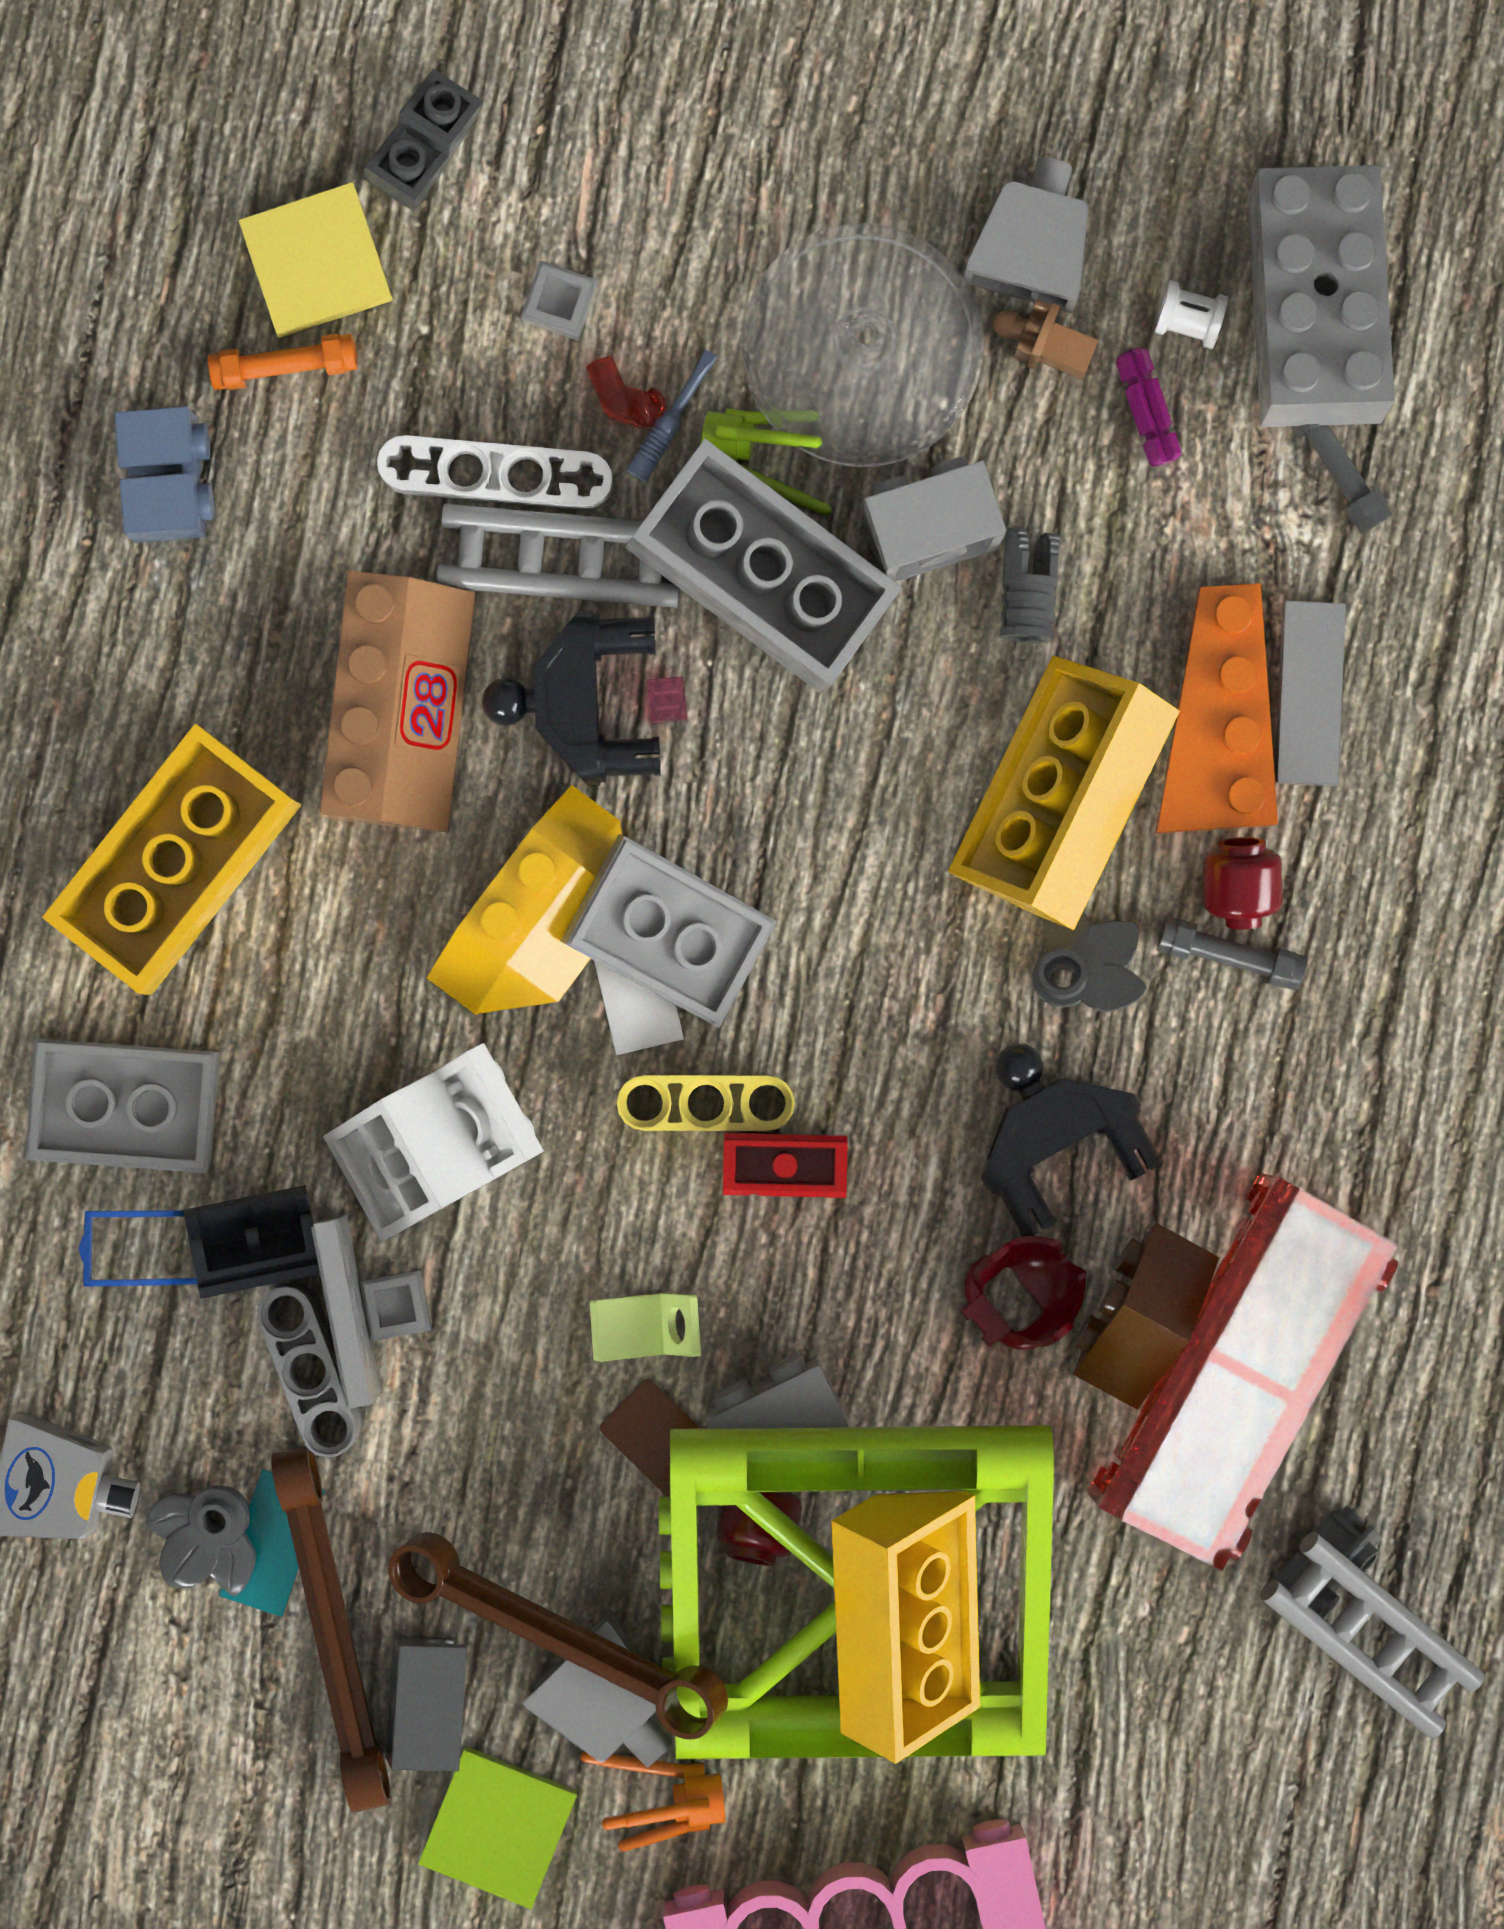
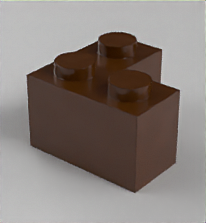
M1156 1222L1141 1242L1132 1238L1124 1248L1115 1267V1271L1123 1274L1121 1281L1115 1279L1103 1298L1099 1308V1312L1102 1313L1101 1317L1097 1318L1090 1314L1076 1337L1074 1347L1082 1352L1073 1375L1138 1410L1189 1343L1220 1257Z

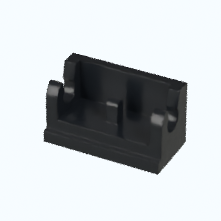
M305 1185L183 1210L200 1299L320 1274L311 1227L314 1226V1221Z

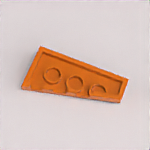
M1261 583L1200 587L1196 594L1184 662L1185 670L1180 698L1176 708L1180 712L1174 722L1170 755L1167 759L1163 781L1162 800L1154 834L1278 825Z

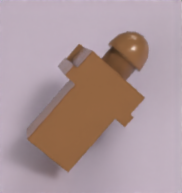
M1037 299L1029 319L1019 316V312L1013 310H1002L993 318L995 332L1005 340L1011 338L1019 342L1013 357L1014 359L1027 363L1026 367L1035 370L1037 362L1083 379L1099 340L1055 323V318L1060 309L1059 305L1054 303L1048 304Z

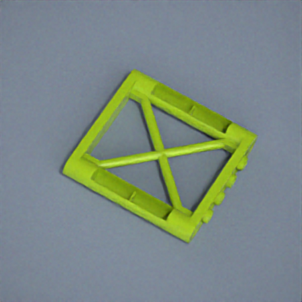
M1051 1425L670 1429V1497H659V1535H671L672 1551H660V1589H672L673 1604H661V1642H673L674 1657H662V1667L677 1673L687 1666H700L697 1506L736 1505L834 1589L833 1555L760 1492L962 1490L975 1495V1512L986 1503L1022 1502L1017 1681H980V1708L907 1757L1045 1756L1054 1486V1447ZM835 1601L739 1684H724L728 1694L726 1712L704 1736L698 1739L687 1740L675 1736L676 1759L882 1757L841 1734L839 1695L763 1696L836 1633ZM677 1687V1697L681 1706L695 1717L707 1718V1708L700 1695L690 1688Z

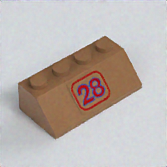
M348 570L320 815L330 820L449 833L476 600L475 592L411 577Z

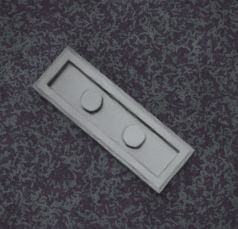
M1285 601L1282 603L1275 784L1338 785L1346 618L1345 603Z

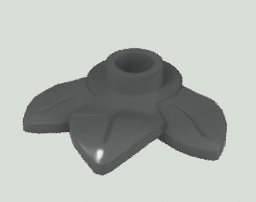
M1084 910L1074 930L1052 921L1047 922L1043 931L1046 952L1037 960L1033 970L1034 987L1042 1000L1052 1006L1062 1008L1071 1007L1082 1002L1097 1011L1109 1012L1128 1007L1144 995L1147 990L1146 984L1139 976L1126 969L1130 965L1138 946L1139 926L1135 922L1107 921L1090 926ZM1061 970H1068L1074 974L1075 980L1068 987H1058L1052 982L1055 973Z
M215 1485L203 1489L196 1496L173 1493L160 1499L151 1509L145 1523L157 1535L167 1539L161 1550L159 1566L161 1575L169 1587L178 1589L189 1588L202 1583L209 1575L232 1596L238 1595L246 1587L255 1568L256 1551L245 1533L249 1526L250 1513L247 1501L239 1491L228 1486ZM216 1510L220 1512L225 1518V1526L214 1522L209 1515V1511Z

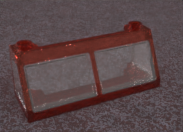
M1260 1172L1245 1198L1251 1202L1248 1212L1254 1215L1252 1220L1240 1217L1235 1227L1239 1230L1211 1280L1189 1343L1149 1394L1123 1444L1118 1442L1113 1454L1121 1460L1120 1464L1111 1462L1108 1468L1101 1465L1086 1491L1095 1504L1105 1512L1223 1571L1229 1559L1235 1562L1238 1561L1247 1548L1253 1533V1529L1247 1527L1250 1519L1374 1290L1380 1293L1383 1292L1392 1280L1398 1266V1260L1392 1257L1399 1245L1284 1179Z

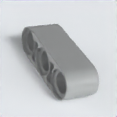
M295 1282L283 1284L268 1292L261 1300L257 1313L259 1325L304 1444L311 1452L318 1456L326 1458L339 1456L347 1451L360 1436L363 1426L362 1415L359 1407L349 1409V1406L345 1405L332 1334L316 1294L304 1284ZM281 1296L295 1297L302 1304L304 1318L299 1327H285L277 1320L274 1309L277 1300ZM311 1353L321 1358L326 1370L325 1378L321 1384H306L299 1378L296 1372V1362L301 1354ZM321 1412H337L344 1418L347 1425V1433L344 1440L331 1442L320 1435L317 1428V1420Z

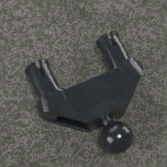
M593 610L579 611L534 665V688L526 689L522 683L511 678L497 679L490 683L483 693L482 707L484 713L489 720L504 726L518 723L525 717L526 713H535V726L538 733L587 786H600L601 783L607 782V776L653 774L661 776L660 757L635 758L638 755H660L659 736L644 739L605 740V735L599 734L596 662L602 661V655L649 653L650 655H656L655 636L630 637L632 635H655L654 615L641 618L600 619V613H594Z
M1015 1043L1007 1046L999 1053L996 1059L995 1071L998 1080L1010 1090L1019 1091L1023 1099L1005 1108L983 1167L981 1181L986 1190L990 1189L992 1194L999 1193L1020 1231V1236L1023 1237L1039 1233L1027 1212L1029 1208H1031L1040 1227L1044 1230L1057 1222L1055 1215H1052L1030 1175L1035 1171L1033 1166L1097 1131L1098 1135L1105 1133L1123 1165L1129 1181L1146 1174L1134 1152L1135 1149L1147 1169L1153 1170L1164 1161L1158 1155L1137 1117L1141 1112L1139 1108L1141 1104L1134 1093L1064 1079H1057L1044 1087L1040 1080L1044 1065L1041 1055L1035 1048L1027 1044Z

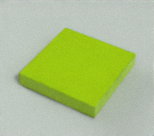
M465 1746L460 1757L459 1771L454 1772L418 1864L532 1910L577 1797L578 1790Z

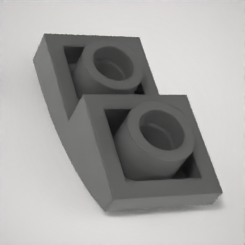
M432 69L401 109L398 125L365 166L363 179L414 212L462 143L480 113L484 101L435 69Z

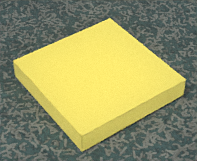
M353 182L238 220L276 334L279 338L393 301Z

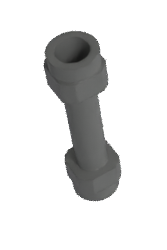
M1305 424L1291 426L1298 439L1305 435L1308 437L1350 505L1344 512L1351 523L1357 526L1361 534L1369 531L1393 515L1380 489L1376 488L1370 491L1329 425Z
M1166 916L1159 934L1156 951L1184 960L1188 959L1189 954L1267 976V984L1298 991L1307 966V956L1282 948H1276L1274 953L1196 931L1197 924Z

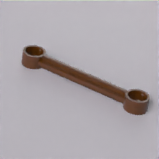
M306 1445L274 1452L271 1455L273 1480L281 1508L287 1514L341 1751L340 1768L346 1799L352 1813L391 1804V1789L387 1766L381 1747L376 1743L322 1507L323 1492L317 1461L314 1453Z
M432 1532L417 1534L397 1549L389 1560L388 1573L394 1589L406 1600L414 1603H427L439 1595L655 1704L660 1722L676 1737L687 1740L698 1739L704 1736L726 1712L728 1706L727 1690L721 1679L711 1670L702 1666L692 1665L674 1673L460 1566L455 1548L447 1539L439 1534ZM412 1551L423 1554L432 1562L437 1573V1584L423 1580L416 1573L411 1562ZM677 1687L690 1688L700 1695L707 1708V1718L695 1717L681 1706L677 1697Z

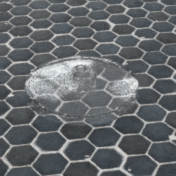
M856 223L826 228L799 240L786 249L774 260L756 285L749 301L742 333V360L746 380L757 406L768 422L777 431L819 436L822 439V445L819 448L801 446L798 448L828 462L856 467L882 466L899 462L926 450L940 440L959 420L968 406L978 384L984 357V332L980 311L970 287L958 269L944 254L921 238L900 229L878 224ZM858 331L870 332V337L875 342L868 345L860 343L856 339Z

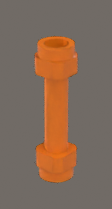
M352 333L321 336V344L243 356H241L237 348L208 354V369L214 391L245 388V380L309 370L325 368L329 376L358 370L357 353Z

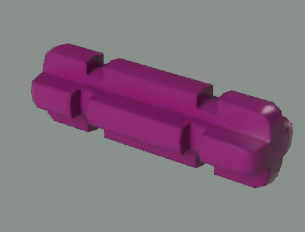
M1145 347L1128 350L1118 356L1116 360L1117 369L1121 381L1127 382L1129 386L1125 393L1139 435L1146 438L1143 448L1148 463L1152 467L1163 466L1176 461L1181 456V448L1176 433H1170L1169 431L1172 421L1158 378H1152L1151 376L1154 366L1149 351Z

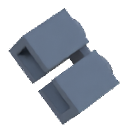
M188 406L114 412L118 466L120 469H127L129 477H138L120 479L124 534L134 543L207 537L206 520H214L215 504L211 484H203L200 479V472H202L201 460L210 459V440L206 423H198V418Z

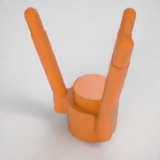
M585 1751L580 1755L581 1761L588 1764L684 1779V1783L672 1785L674 1805L624 1813L623 1815L606 1817L602 1820L601 1824L605 1830L672 1819L676 1820L674 1823L622 1839L618 1843V1848L622 1852L648 1846L689 1832L710 1830L711 1824L726 1822L721 1774L705 1775L704 1762L678 1764L656 1761L651 1766L646 1767L637 1757L612 1754L602 1763Z

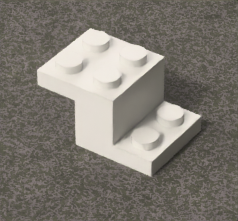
M484 1043L465 1052L437 1071L382 1098L323 1136L381 1242L544 1152L535 1136L531 1121L522 1113L505 1082L501 1067L493 1060Z

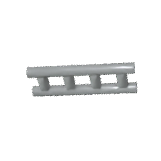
M455 504L443 505L442 528L460 529L457 565L438 564L437 584L463 590L678 608L679 588L673 583H663L662 575L640 558L638 580L601 577L604 541L628 543L643 523V520ZM484 531L520 534L517 570L481 567ZM544 536L580 539L577 575L541 572Z
M1311 1532L1302 1540L1300 1551L1312 1563L1289 1590L1277 1580L1269 1581L1261 1590V1600L1431 1739L1436 1738L1444 1730L1446 1721L1433 1709L1456 1682L1470 1692L1478 1689L1485 1678L1483 1671L1316 1532ZM1333 1578L1355 1597L1330 1625L1308 1606L1329 1580ZM1375 1613L1396 1632L1372 1660L1354 1645L1351 1640L1372 1614ZM1416 1647L1433 1661L1437 1667L1418 1690L1412 1693L1392 1675Z

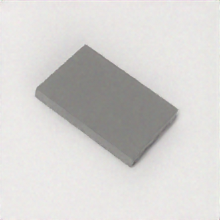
M619 834L560 942L720 1028L777 921Z
M35 1039L25 1160L210 1173L220 1052Z
M342 1215L314 1223L311 1230L345 1405L352 1409L371 1405L380 1396L382 1390L373 1344L370 1341L348 1215Z

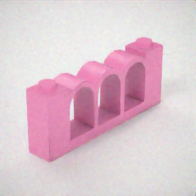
M1006 1819L990 1820L974 1826V1834L962 1836L965 1853L946 1844H925L909 1851L895 1865L890 1879L880 1869L863 1862H843L825 1870L813 1882L807 1897L796 1887L779 1880L758 1881L742 1888L727 1905L724 1889L710 1891L708 1885H694L676 1891L673 1894L674 1900L664 1902L663 1912L665 1929H737L748 1914L761 1908L782 1909L791 1913L801 1923L803 1929H820L818 1919L823 1906L835 1894L847 1889H863L875 1894L886 1905L894 1929H907L903 1913V1900L908 1887L919 1876L930 1871H949L959 1875L970 1885L975 1896L982 1929H1046L1022 1825L1020 1823L1010 1826L1009 1821Z

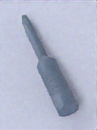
M705 349L672 407L660 413L643 444H641L626 468V471L645 483L647 482L672 438L675 437L681 427L680 415L718 358L717 355Z

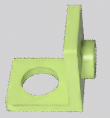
M653 1293L590 1301L594 1361L604 1362L656 1355L701 1356L698 1300L696 1294ZM678 1309L682 1312L685 1321L683 1341L680 1339L676 1329Z

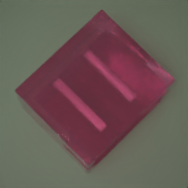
M683 676L647 680L651 724L688 722Z

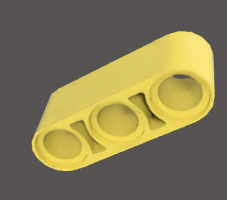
M643 1075L634 1077L626 1082L619 1091L617 1099L618 1113L623 1121L632 1128L643 1131H770L786 1124L792 1116L795 1106L793 1092L787 1083L778 1077L768 1075ZM639 1085H650L657 1089L662 1096V1110L654 1119H638L629 1110V1095ZM764 1085L775 1086L782 1092L785 1099L784 1110L780 1116L768 1121L754 1116L749 1106L750 1096L753 1091ZM698 1086H714L723 1095V1111L715 1119L701 1120L690 1111L689 1097Z

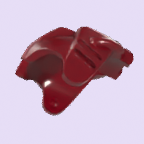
M1043 1236L1019 1237L1003 1243L992 1253L983 1255L970 1266L964 1281V1293L968 1304L960 1312L966 1320L971 1318L983 1333L981 1339L988 1347L997 1341L1017 1350L1046 1347L1056 1343L1073 1329L1074 1320L1083 1303L1087 1272L1067 1259L1061 1240ZM1005 1267L1010 1269L1040 1307V1314L1020 1331L1011 1329L983 1294L985 1284Z

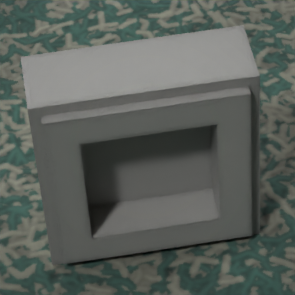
M540 260L521 314L522 322L579 341L598 287V281Z
M422 1269L360 1281L371 1342L433 1329Z

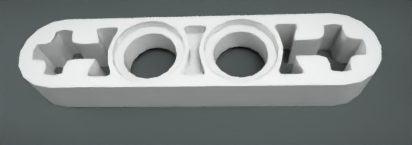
M405 435L396 436L388 440L380 449L377 458L378 471L385 484L393 491L405 495L585 511L595 510L604 505L610 498L614 487L612 472L607 462L598 454L587 451ZM403 450H411L415 461L433 464L431 452L440 451L442 453L437 465L440 484H429L432 474L427 470H411L409 480H400L397 470L389 467L391 460H400ZM470 454L481 461L483 466L482 476L477 483L471 486L462 487L456 485L449 478L448 470L450 464L456 457ZM521 460L535 461L543 470L541 484L531 492L518 491L509 483L510 469ZM562 462L560 468L561 476L572 477L580 476L583 466H590L593 468L594 476L598 479H603L602 486H593L590 490V496L583 497L579 495L577 485L559 482L561 494L549 495L554 482L551 463Z

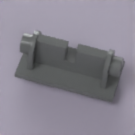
M1347 1505L1339 1514L1333 1510L1315 1532L1365 1573L1380 1554V1550L1375 1546L1382 1540L1381 1535L1371 1525L1362 1534L1357 1531L1365 1521ZM1297 1552L1272 1580H1277L1289 1590L1311 1563ZM1331 1578L1308 1607L1325 1619L1340 1599L1335 1592L1341 1585Z

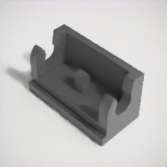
M393 1635L385 1757L391 1770L459 1771L467 1647L464 1644H455V1639Z

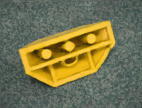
M571 785L529 831L455 930L426 978L475 1015L559 1002L591 960V958L560 941L619 834L622 835L620 820Z

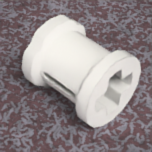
M1169 280L1157 316L1154 333L1163 335L1167 330L1200 339L1203 342V347L1213 349L1225 315L1228 296L1219 294L1215 299L1182 290L1179 287V282Z

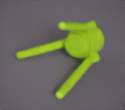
M726 408L725 413L707 411L701 443L704 439H707L737 463L739 459L750 461L754 442L819 448L822 445V439L819 436L756 429V425L815 422L818 420L819 414L814 410L742 411ZM741 465L786 500L825 516L831 513V507L827 503Z

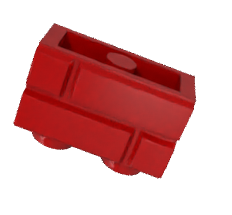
M724 1132L723 1195L749 1196L750 1194H756L758 1196L846 1198L848 1136L846 1134Z

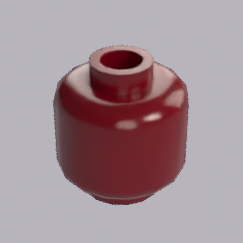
M1236 837L1218 841L1217 849L1208 853L1203 862L1205 909L1216 917L1224 918L1225 926L1230 929L1247 930L1261 927L1262 918L1277 912L1282 906L1281 856L1277 852L1266 848V841L1260 838Z
M760 1492L799 1526L802 1503L794 1493ZM736 1505L721 1506L716 1536L724 1546L728 1547V1557L755 1565L775 1566L776 1558L788 1556L791 1553Z

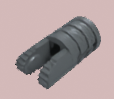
M1009 527L1005 535L1002 584L1004 587V593L1002 594L1003 611H1001L1002 627L1000 628L999 638L1019 643L1054 641V630L1052 629L1055 622V613L1053 612L1056 606L1055 590L1057 589L1059 534L1044 532L1043 535H1040V539L1037 540L1038 543L1035 545L1033 574H1028V546L1030 545L1028 543V532H1025V529Z

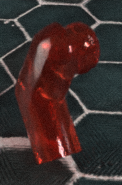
M613 356L600 358L585 367L603 411L609 419L643 429L655 426L656 420L665 414L667 402L664 395L655 388H650L647 392L626 386Z

